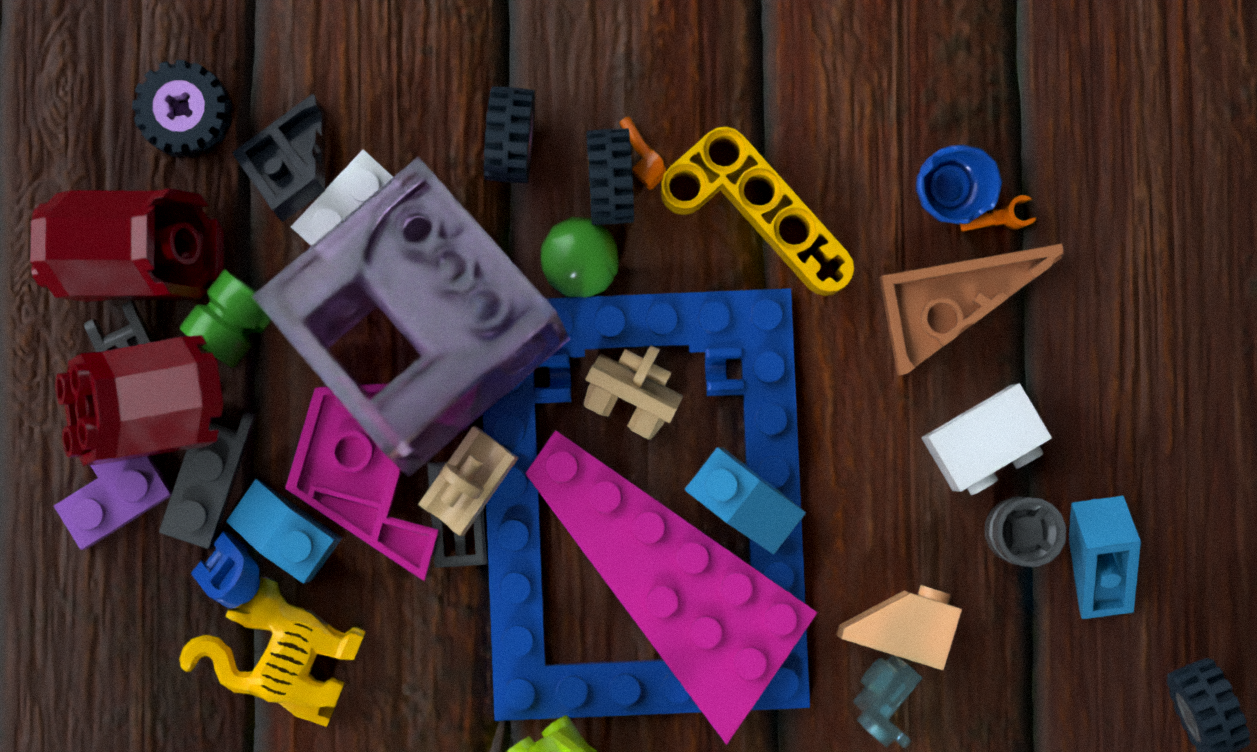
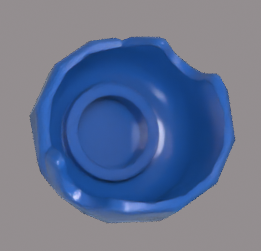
M950 145L939 149L922 164L920 173L916 178V192L922 208L938 222L968 224L985 212L994 209L999 200L1003 180L997 162L983 149L967 145Z

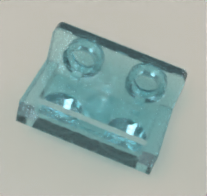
M891 655L887 661H884L882 658L877 659L863 675L861 683L865 687L853 701L862 711L856 720L886 747L895 740L906 749L912 740L892 723L889 718L923 677L895 655Z

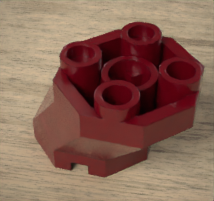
M173 188L156 191L69 190L58 192L47 203L39 204L32 213L30 246L32 277L40 287H48L55 298L82 302L101 300L200 299L208 290L203 288L206 283L216 280L224 270V230L217 218L208 219L202 207H208V204L203 196L197 193Z
M202 335L177 337L103 352L80 353L69 360L67 372L58 373L55 381L57 400L60 405H65L68 426H64L62 432V443L66 456L68 458L78 457L82 466H89L178 450L203 448L217 442L219 429L209 430L211 418L221 417L223 399L217 360L212 352L201 353L199 350L200 347L207 344Z

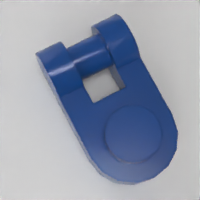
M223 531L214 542L216 550L206 562L200 560L191 574L208 597L228 609H232L241 604L248 603L257 593L260 585L259 567L247 552L248 548L234 536Z

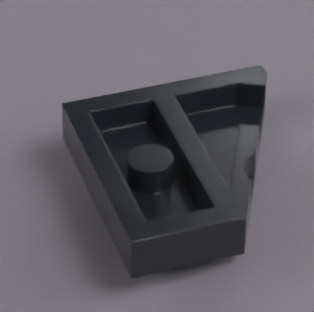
M313 93L232 152L281 222H284L298 210L304 208L309 202L325 191V110Z

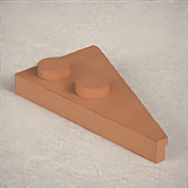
M1062 244L879 277L897 376L911 372L940 348L947 345L1031 280L1050 268L1062 258L1061 255L1064 254Z

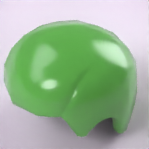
M569 217L553 225L541 245L540 261L543 273L549 285L565 297L595 296L605 291L618 273L619 258L614 237L603 225H592V218Z

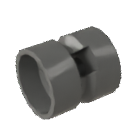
M1010 497L1000 501L990 510L985 521L984 535L989 548L997 557L1012 564L1038 567L1051 562L1060 554L1066 541V525L1062 514L1053 504L1041 498Z

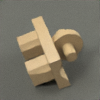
M650 345L644 358L627 349L624 350L619 362L600 353L585 379L590 384L587 389L584 406L599 415L609 416L619 397L637 406L627 427L646 439H652L665 421L671 422L684 395L665 386L672 372L654 364L660 349Z
M473 426L452 457L439 472L440 474L418 505L444 522L457 535L464 536L518 460V457L481 429Z

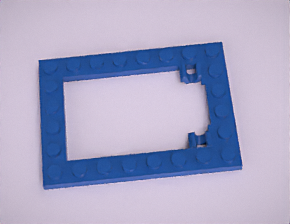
M791 288L478 301L483 432L518 457V460L486 504L494 721L556 719L568 715L569 718L702 712L663 659L546 664L539 491L525 474L538 456L536 404L572 402L570 358L585 357V350L649 348L652 345L654 347L689 346V353L705 352L707 397L743 395L746 466L801 508ZM741 359L742 379L727 380L726 360ZM549 367L550 387L535 388L534 368ZM802 519L775 554H772L749 538L750 566L805 603ZM807 629L751 710L810 708Z

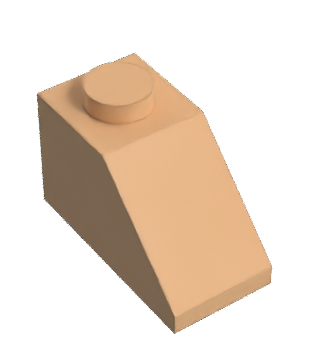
M920 585L918 595L902 591L839 625L836 635L841 639L944 671L962 609L948 604L951 594Z

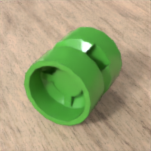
M224 269L207 290L209 303L207 305L197 304L179 328L187 336L202 335L207 343L202 348L209 353L212 352L214 357L229 367L235 368L252 347L249 338L252 332L262 333L279 312V309L238 277Z

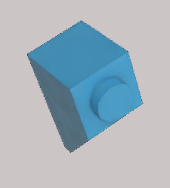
M723 447L715 449L685 488L686 492L723 521L772 554H775L807 513Z
M258 478L254 480L226 521L260 554L303 584L314 580L343 538Z
M1124 496L1072 502L1069 543L1081 618L1089 619L1133 613L1141 541Z

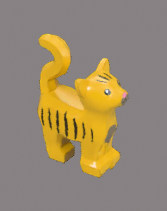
M261 577L255 596L248 603L228 609L226 613L228 619L242 624L246 628L267 630L272 633L266 650L253 670L250 672L237 670L232 649L219 637L202 635L192 638L183 647L179 660L180 667L185 672H191L202 657H210L213 660L214 669L220 684L234 693L250 694L268 702H277L294 716L327 727L345 682L333 677L325 682L315 679L310 674L317 654L337 659L354 660L366 631L358 627H353L346 633L335 629L315 612L288 604L280 593L278 582L268 577Z

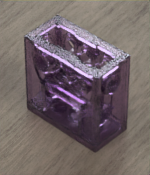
M419 157L414 159L252 295V298L378 447L408 477L570 340L556 310ZM378 306L421 357L371 398L329 347Z

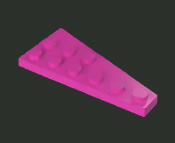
M555 430L525 474L727 745L818 612Z

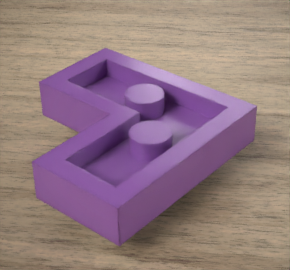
M145 456L106 464L90 465L98 478L55 504L54 508L80 550H86L171 497L173 491L153 458Z

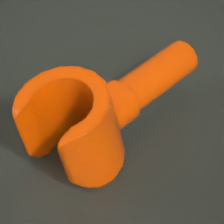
M629 116L622 119L619 124L622 129L629 128L630 143L635 152L642 158L632 167V173L646 188L652 190L662 181L666 167L662 158L645 143Z
M1027 195L1017 196L1006 201L1001 206V209L982 214L971 223H960V230L964 232L1002 224L1011 230H1018L1028 226L1036 220V217L1022 221L1015 216L1014 207L1015 205L1031 201L1032 198Z

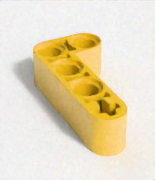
M725 126L710 131L672 164L663 175L661 197L669 210L681 215L692 214L721 191L807 288L815 294L822 296L834 295L842 290L852 279L854 265L848 251L751 143L736 129ZM717 142L730 143L736 149L738 159L730 166L717 165L711 160L709 149ZM680 176L691 177L698 184L699 193L690 201L678 200L670 192L669 186L671 182ZM754 180L765 182L772 191V200L760 206L750 203L744 195L745 185ZM786 219L799 220L806 228V240L801 244H788L780 236V223ZM816 239L822 244L815 252L819 259L825 264L834 260L839 265L835 272V276L839 280L838 282H835L830 277L824 281L817 277L816 274L821 266L812 255H810L805 263L798 258V256L807 252Z

